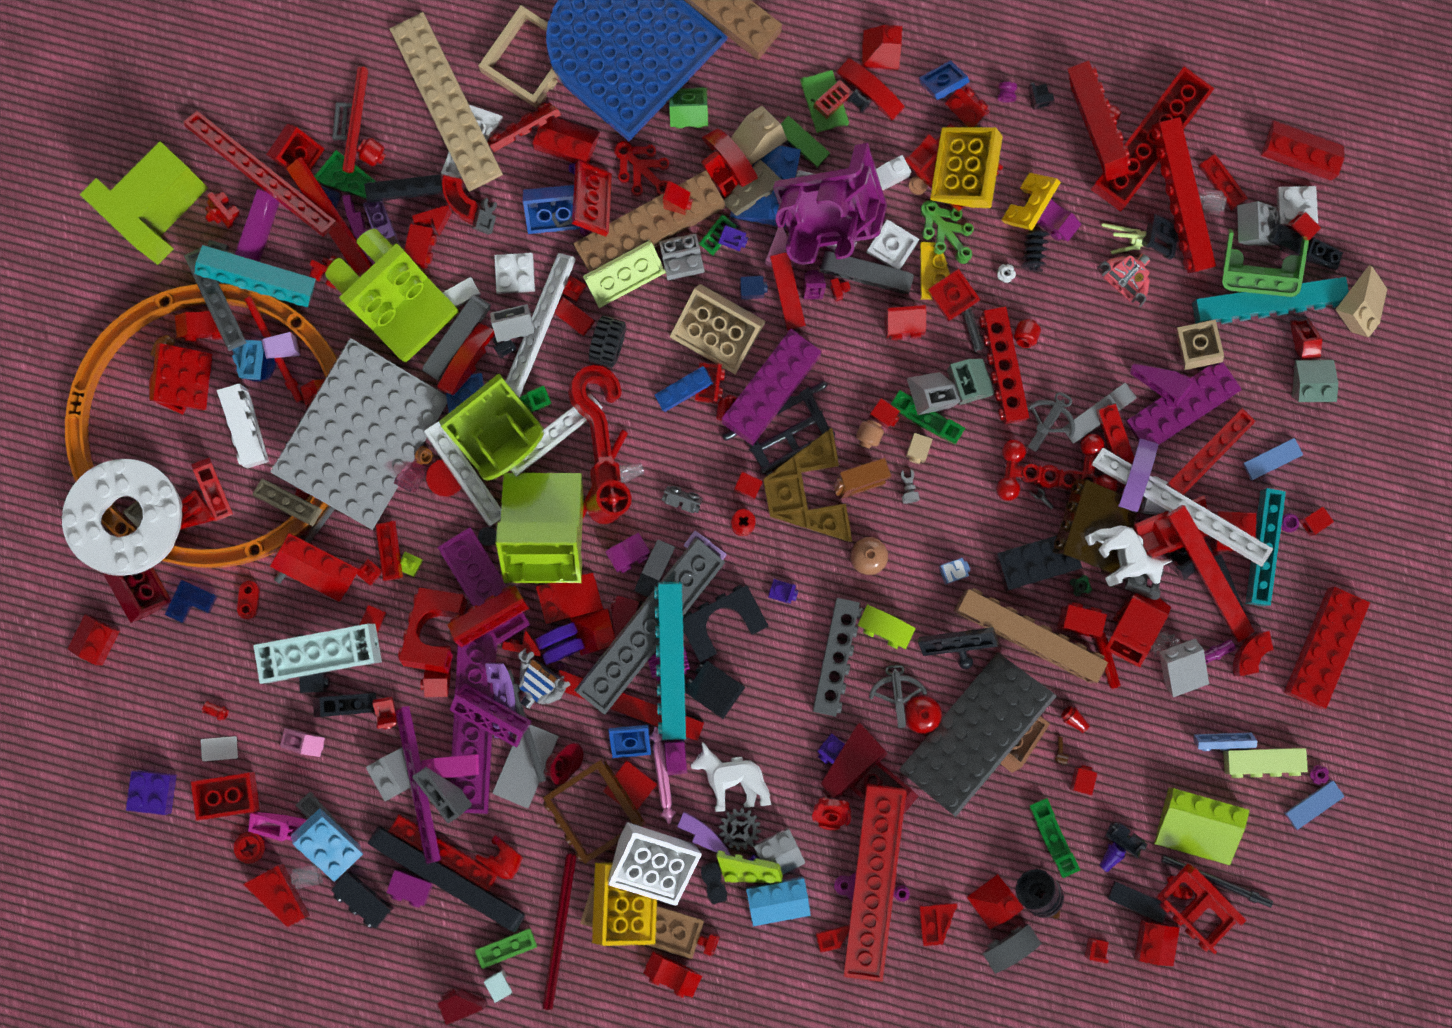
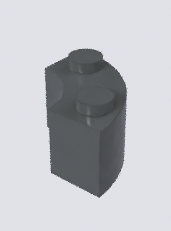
M1030 924L1022 927L1017 925L1010 930L1011 933L1000 941L996 939L987 945L988 949L983 955L995 974L1016 964L1042 944Z

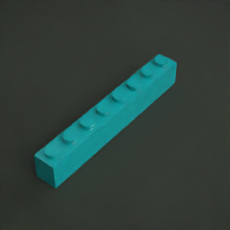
M1346 277L1302 283L1301 291L1294 297L1240 292L1196 299L1192 302L1195 324L1211 320L1227 324L1233 322V319L1247 321L1253 316L1266 318L1273 313L1281 316L1295 310V313L1307 311V308L1313 307L1314 310L1324 309L1326 305L1338 307L1348 294L1349 289Z
M658 582V587H654L655 599H659V607H655V618H659V626H655L656 638H660V645H656V657H660V665H656L657 676H661V684H657V696H661V703H658V715H662V722L658 723V734H662V740L686 739L682 582Z

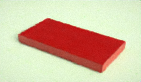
M580 160L575 164L572 224L606 237L609 234L612 173Z

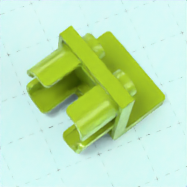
M370 229L357 239V244L372 258L375 264L359 277L341 258H337L330 264L325 276L342 294L339 298L378 335L403 362H407L459 313V310L431 282L397 243L393 246L377 229Z

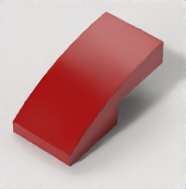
M564 297L557 304L554 315L584 337L595 321Z

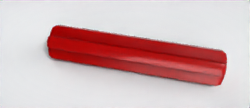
M1103 632L1102 637L1095 639L1100 654L1104 656L1103 660L1108 662L1105 673L1109 687L1115 689L1120 687L1121 684L1112 653L1105 650L1108 640L1106 633Z

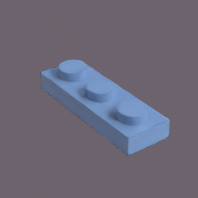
M1252 733L1194 734V743L1198 750L1210 751L1211 749L1228 751L1232 748L1249 750L1250 748H1257V740Z

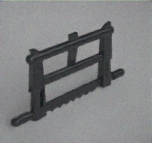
M820 382L812 388L807 387L797 396H790L776 414L778 415L804 401L811 417L760 444L756 441L752 446L746 441L750 447L748 450L752 452L762 467L760 469L761 474L770 475L773 472L772 470L786 463L816 440L814 439L799 447L793 434L816 423L822 435L829 430L823 410L820 411L813 395L827 388V382ZM730 430L723 434L722 438L728 441L737 436V434ZM787 439L792 452L769 463L763 450Z

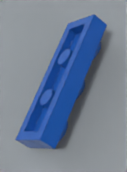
M702 366L656 393L655 397L662 411L666 412L714 383L706 368Z

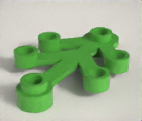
M933 201L924 202L921 206V214L925 218V226L922 232L923 238L929 240L934 236L935 230L932 228L934 221L937 225L934 252L939 255L944 253L946 250L944 237L946 236L957 250L956 260L962 264L967 263L972 258V251L970 248L964 247L952 231L969 236L974 231L973 225L970 223L959 225L943 221L940 216L958 221L962 217V211L958 212L956 209L951 211L939 208Z

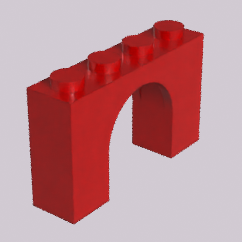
M419 588L418 593L413 598L414 607L408 616L409 625L403 634L404 643L398 651V659L405 667L448 673L453 657L452 653L448 648L429 646L422 643L420 639L421 630L424 624L434 617L445 616L454 618L457 615L463 616L467 600L463 594Z

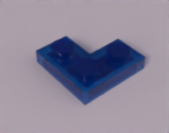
M181 580L165 615L184 623L192 606L210 613L218 596Z

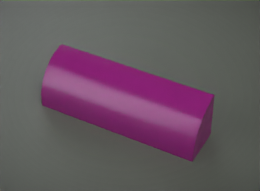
M259 189L256 191L235 255L258 262L261 260L280 203L265 191Z

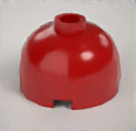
M919 695L913 697L904 707L906 725L915 733H930L941 722L942 711L940 705L929 696Z

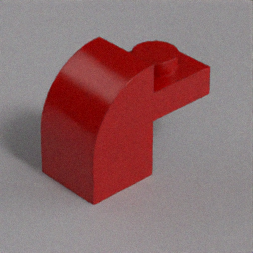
M715 151L701 161L717 190L726 198L738 185V182L732 176V172L725 166L720 154Z

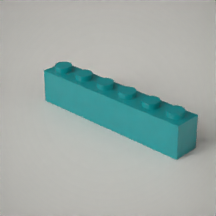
M202 245L196 260L194 273L204 278L217 280L221 283H227L241 289H247L304 307L309 306L316 281L315 278Z
M1269 488L1260 490L1256 519V539L1273 548L1262 567L1251 561L1245 604L1264 607L1271 606L1286 491Z

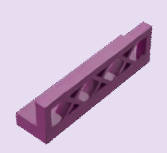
M463 684L455 694L450 711L516 748L531 724V720L466 684ZM460 703L464 705L466 710H462L461 708L457 707V704ZM474 713L480 714L483 719L480 720ZM494 722L498 724L500 729H496L492 726L491 723ZM508 732L516 734L517 739L512 738Z

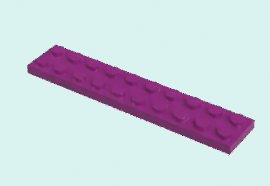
M489 632L462 648L458 645L455 694L463 684H466L495 700L493 683L487 681L485 663H497V644ZM460 703L457 704V707L461 708L462 710H466L464 705ZM454 713L452 757L478 755L479 775L450 778V783L460 788L472 803V806L464 813L488 814L493 734ZM474 713L477 718L483 719L480 714Z

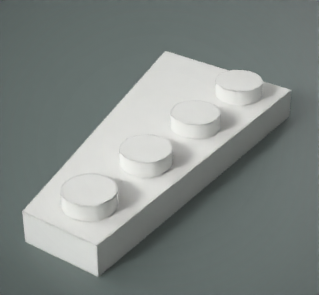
M469 105L486 141H488L503 120V117ZM449 152L441 174L442 176L446 175L462 179Z

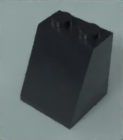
M706 661L705 664L701 662L696 669L698 674L695 679L690 678L686 683L685 688L687 690L685 693L721 719H724L745 689V686L710 662Z

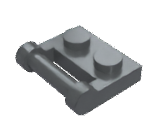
M1147 574L1137 577H1126L1125 589L1153 600L1159 599L1161 593L1159 589L1160 584L1152 582L1151 588L1146 587Z

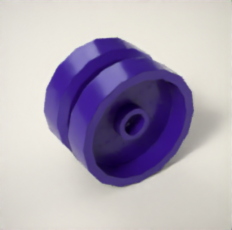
M574 623L557 627L535 639L539 649L551 648L542 655L546 665L585 648L581 638L569 639L578 632Z

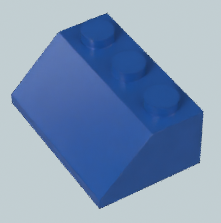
M574 185L523 190V205L528 234L580 229L579 226L572 223L567 226L557 227L552 220L553 212H556L555 217L560 225L572 216Z

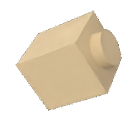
M914 433L906 454L909 461L915 464L924 463L933 439Z

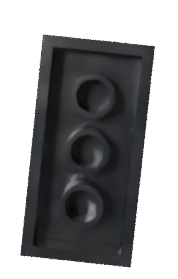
M1058 535L994 555L1005 591L1081 569V561L1064 554L1053 553L1054 541Z

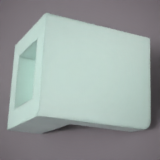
M504 970L497 972L484 981L495 1003L512 993L505 979L507 975Z

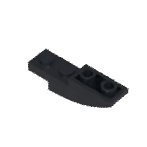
M1280 223L1275 224L1269 242L1280 247V251L1289 255H1300L1302 237L1296 231ZM1311 238L1308 243L1306 262L1338 270L1343 252L1316 238Z

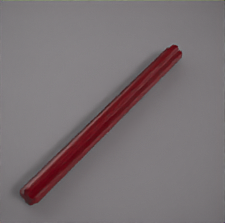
M567 853L565 858L542 1005L544 1010H552L554 1005L576 864V855L573 853Z

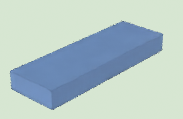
M1295 438L1243 463V466L1252 481L1302 456L1303 453Z
M1331 780L1285 812V815L1294 828L1298 830L1345 796L1336 783Z

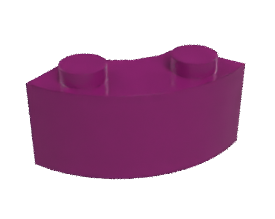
M1051 199L1037 221L1036 226H1041L1055 240L1059 241L1062 239L1068 242L1081 226V223L1072 212L1060 207Z

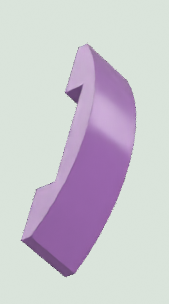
M1139 439L1131 470L1119 503L1120 507L1138 512L1157 453V443Z
M485 663L487 681L493 683L495 701L516 712L513 685L503 663ZM493 722V727L500 729L498 724ZM508 732L509 735H510L511 737H513V733H512V732Z

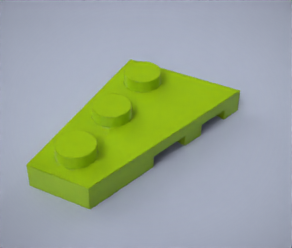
M718 850L717 858L725 882L782 883L783 875L779 863L760 859L750 861L743 859L742 855L736 854L735 857L725 855L724 851Z

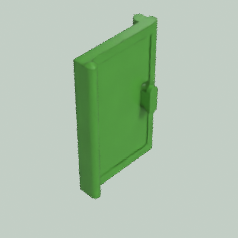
M827 71L807 78L803 77L800 82L816 132L819 133L842 125L848 126L849 121L843 104L828 119L814 108V103L836 84L833 71ZM835 92L833 93L838 100L841 99ZM829 97L828 100L831 103L835 104V102ZM825 101L823 102L828 109L831 108Z

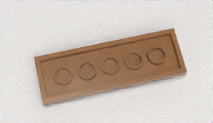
M594 885L591 887L580 924L589 927L593 926ZM657 905L655 944L649 946L692 959L704 920Z

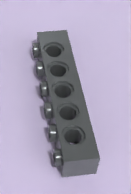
M836 598L812 712L835 717L837 713H841L843 702H839L841 694H844L846 689V683H843L844 676L848 675L850 670V664H847L848 657H852L854 645H851L852 638H856L858 626H855L856 619H860L862 607H859L860 602ZM847 614L850 616L851 623L849 625L841 623L842 615ZM839 633L847 636L845 644L837 642V635ZM835 652H840L843 655L841 663L834 662L833 654ZM831 671L838 672L839 679L837 682L830 681L829 673ZM827 690L834 691V700L827 701L825 699V692Z

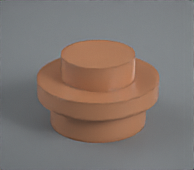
M918 176L911 178L909 189L913 194L921 195L927 190L928 185Z

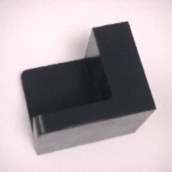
M1035 82L1030 83L1028 91L1033 110L1051 106L1054 102L1053 93L1049 94L1047 84L1035 86Z

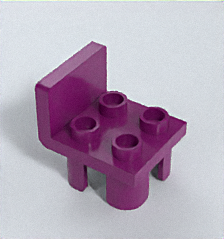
M868 143L855 145L851 162L847 169L778 180L774 183L773 189L779 203L776 223L779 228L784 227L786 223L789 232L786 251L789 258L797 264L806 265L814 263L819 247L837 244L834 253L835 258H847L853 253L856 241L873 239L881 233L887 203Z

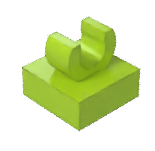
M404 552L400 563L402 572L415 577L423 560Z

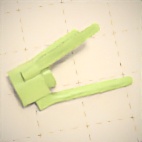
M1106 223L1101 224L1103 227L1129 232H1114L1113 236L1129 238V242L1133 246L1113 250L1111 254L1140 250V247L1143 246L1142 240L1146 236V231Z

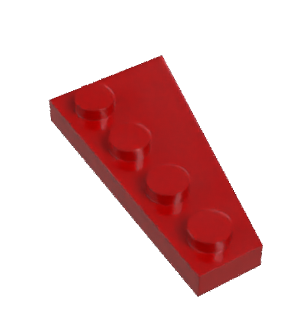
M545 102L537 107V111L522 116L521 121L508 125L501 134L496 133L492 135L487 143L490 149L496 152L516 140L515 136L526 135L531 132L534 125L542 126L547 123L549 117L554 115L557 118L561 113L550 102Z

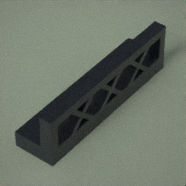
M440 174L364 183L367 203L443 194Z

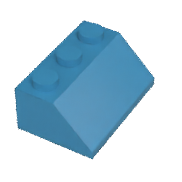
M804 877L782 880V883H766L746 887L753 926L811 916Z

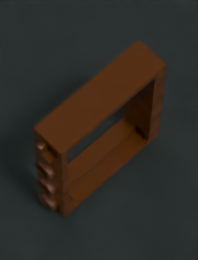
M604 758L543 797L545 808L548 812H552L555 817V824L558 828L563 829L566 841L569 845L572 844L574 846L576 857L579 861H583L584 864L618 843L622 833L588 854L553 798L596 769L599 770L631 822L640 827L646 824Z

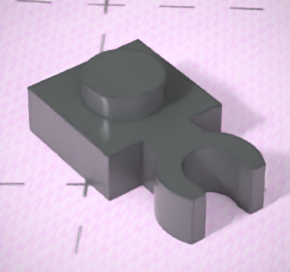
M486 198L481 201V209L476 211L472 228L490 235L492 234L496 216L492 215V211L496 209L497 203L493 202L488 207V199Z

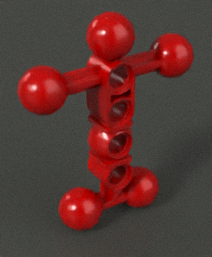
M1088 434L1084 436L1080 443L1081 450L1085 454L1083 472L1072 470L1063 472L1064 469L1059 470L1053 465L1037 466L1035 464H1028L1025 467L1018 466V463L1025 458L1026 448L1021 441H1007L1002 448V455L1007 461L1005 476L997 483L996 492L1002 500L1012 501L1016 499L1020 493V485L1016 477H1020L1026 483H1039L1047 489L1061 487L1071 490L1075 479L1087 478L1095 484L1117 492L1118 483L1116 479L1108 474H1102L1097 478L1094 476L1095 467L1092 464L1102 448H1105L1101 436ZM1026 469L1034 471V478L1027 477ZM1046 472H1050L1053 475V481L1045 479ZM1065 475H1069L1072 478L1071 485L1064 482Z

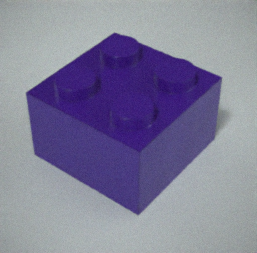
M141 770L131 771L126 811L160 815L171 814L177 775Z

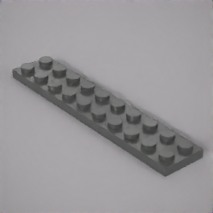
M695 538L665 575L661 582H682L683 615L725 562L699 539ZM654 591L574 690L604 715L656 651V645H660V638H656L655 626H659V618H655V607H659V599H655Z

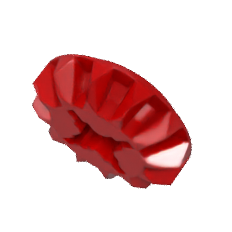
M252 832L243 833L234 843L235 856L243 863H255L263 857L266 850L265 841L259 834ZM248 842L250 844H257L253 848V853H251V851L243 852V850L248 846Z

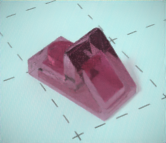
M414 459L397 475L394 484L408 492H416L426 476L429 466L418 464L416 459Z

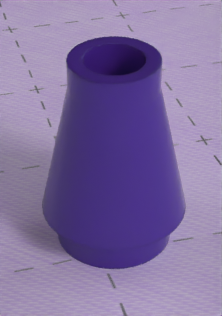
M1115 842L1112 845L1110 844L1099 866L1104 871L1109 872L1112 867L1125 858L1126 850Z

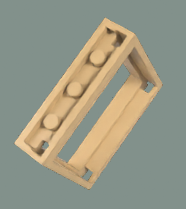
M520 6L479 64V69L481 73L537 108L539 104L543 101L545 102L549 89L552 90L557 84L558 77L553 68H551L533 95L492 69L526 19L547 31L548 23Z

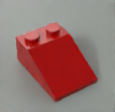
M594 573L582 575L581 583H548L536 587L547 625L603 610Z

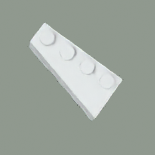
M241 384L217 390L228 427L232 434L233 445L238 451L236 455L239 464H242L245 468H250L269 462L249 390Z

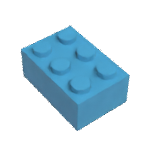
M320 808L291 835L293 845L333 881L339 878L363 855L360 844Z

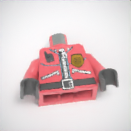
M1141 254L1137 259L1131 255L1127 258L1124 256L1112 258L1102 262L1096 268L1097 270L1099 268L1103 270V278L1132 303L1138 301L1140 303L1139 307L1145 303L1150 283L1148 278L1150 272L1145 268L1150 259L1145 254Z

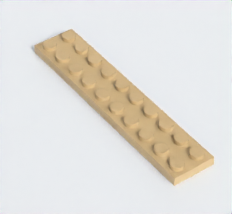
M422 12L390 28L468 191L470 192L502 176V171L425 14Z

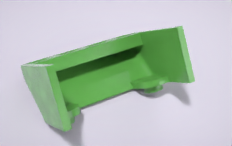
M1228 229L1222 276L1223 286L1227 290L1294 297L1299 294L1309 243L1307 237H1302L1300 255L1287 256L1282 262V268L1276 269L1243 265L1244 256L1242 252L1238 249H1231L1234 232L1232 229Z

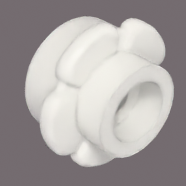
M1001 265L998 268L997 277L999 280L1008 283L1011 282V279L1015 278L1016 272L1012 265Z

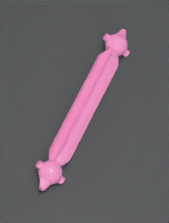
M654 727V731L649 738L654 741L653 752L660 802L664 809L660 816L666 819L668 824H671V819L676 812L671 809L672 799L665 749L661 742L662 734H658V727Z

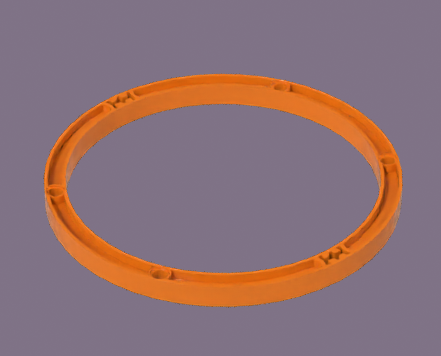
M197 284L177 287L158 293L131 307L115 319L98 336L87 351L72 382L65 415L67 457L75 482L94 467L89 446L88 423L90 407L95 389L109 361L131 336L157 318L187 307L207 305ZM219 284L229 305L248 308L244 299L251 296L260 313L278 320L294 331L312 351L325 377H327L338 357L320 332L302 315L271 296L258 294L257 292L241 289L233 285ZM169 298V304L163 306V301ZM301 319V325L294 327V321ZM312 495L306 500L321 508V514L328 506V504ZM114 504L107 508L102 515L101 523L117 537L128 536L137 530V527L123 516ZM291 516L279 527L250 542L233 547L206 550L174 546L162 561L197 568H225L243 565L277 552L288 532L300 537L311 528V525ZM125 524L126 531L121 534L120 527ZM258 545L260 549L259 553L257 555H253L252 548Z

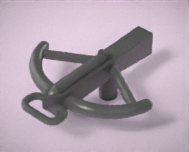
M1062 392L1056 393L1054 397L1056 402L1038 400L1027 406L1028 411L1031 410L1039 424L1037 425L1038 432L1028 445V448L1035 452L1038 451L1049 432H1070L1069 437L1072 438L1074 436V419L1065 408L1072 404V399ZM1058 395H1062L1063 397L1067 398L1069 400V403L1065 404L1064 399L1061 401L1058 400ZM1048 405L1053 408L1044 423H1042L1034 407ZM1062 412L1069 421L1070 429H1051Z
M890 665L885 669L886 674L889 676L879 680L872 687L869 699H873L876 696L895 704L897 727L905 728L906 721L903 703L920 692L926 695L927 691L915 678L902 675L904 673L902 665ZM895 668L893 673H889L888 669ZM896 668H901L902 671L898 672ZM901 681L913 683L919 689L903 699ZM892 682L894 700L877 693L876 690L881 685Z

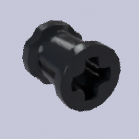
M857 88L847 102L853 103L860 109V113H863L871 104L872 99H867L860 93V89Z

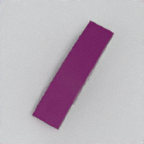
M350 195L342 196L349 223L356 239H358L370 229L366 230L362 213H355L352 197ZM363 250V252H364L365 255L368 257V259L370 260V262L374 265L375 262H374V261L372 260V258Z

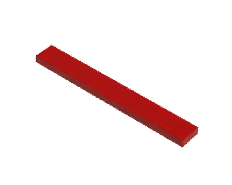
M297 158L286 169L303 195L336 221V226L328 233L353 271L361 277L373 266L357 244L356 239L303 158Z
M1182 504L1167 514V517L1236 641L1240 642L1255 631L1189 511Z
M559 670L557 675L559 677L564 676L563 680L566 683H570V686L565 688L564 692L584 699L574 691L584 678ZM622 693L610 708L655 726L662 722V715H658L657 705ZM685 716L686 737L698 741L704 722Z

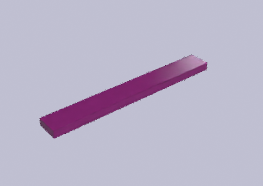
M405 706L395 712L425 861L428 864L439 861L440 855L428 797L413 779V776L422 770L410 707Z

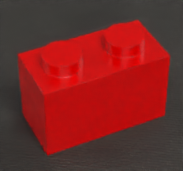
M410 224L404 251L419 268L427 269L428 264L432 263L433 253H431V250L437 241V235H435L433 228Z

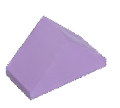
M291 332L262 340L266 358L301 355L297 338Z

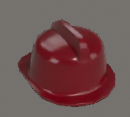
M571 743L560 752L551 754L546 760L543 772L549 775L555 784H564L582 764L584 757L582 747L579 744Z

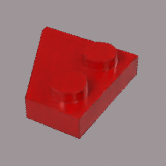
M194 490L181 501L182 521L180 529L215 520L214 515L197 490Z
M957 903L919 906L923 946L943 945L954 912L958 907Z

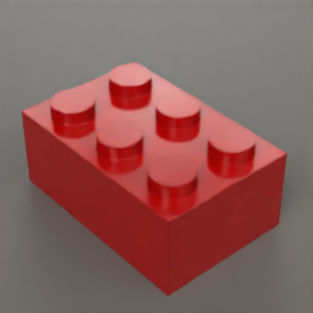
M255 772L191 782L196 821L260 811Z

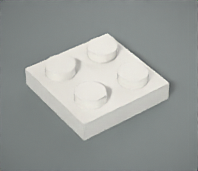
M1316 186L1278 187L1276 189L1277 210L1279 214L1278 224L1286 226L1300 211L1307 212L1318 223Z
M887 219L880 235L874 239L867 253L889 267L900 270L919 239Z
M533 253L495 255L497 294L535 292Z

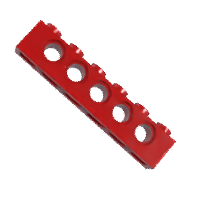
M1005 306L984 310L981 317H979L981 328L985 330L983 341L984 345L988 346L987 360L989 365L992 364L993 369L991 379L993 383H996L997 388L995 390V398L997 402L999 401L1001 409H998L999 418L1003 420L1004 424L1025 421L1029 418L1007 308ZM997 325L1000 328V333H994L991 330V326ZM995 344H1002L1004 347V351H997L995 349ZM999 362H1005L1008 365V369H1000ZM1004 380L1011 382L1012 387L1010 389H1006L1003 386ZM1007 399H1013L1015 407H1009L1006 403Z

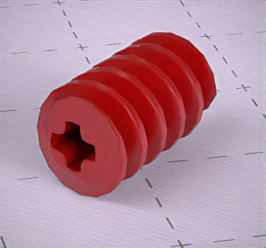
M746 509L736 511L731 520L733 532L738 536H748L751 534L756 523L754 514ZM740 520H747V526H740Z

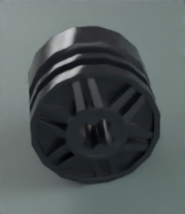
M1041 869L1028 870L1017 881L1015 887L1016 897L1034 916L1048 918L1057 914L1062 908L1064 891L1061 885L1046 871Z

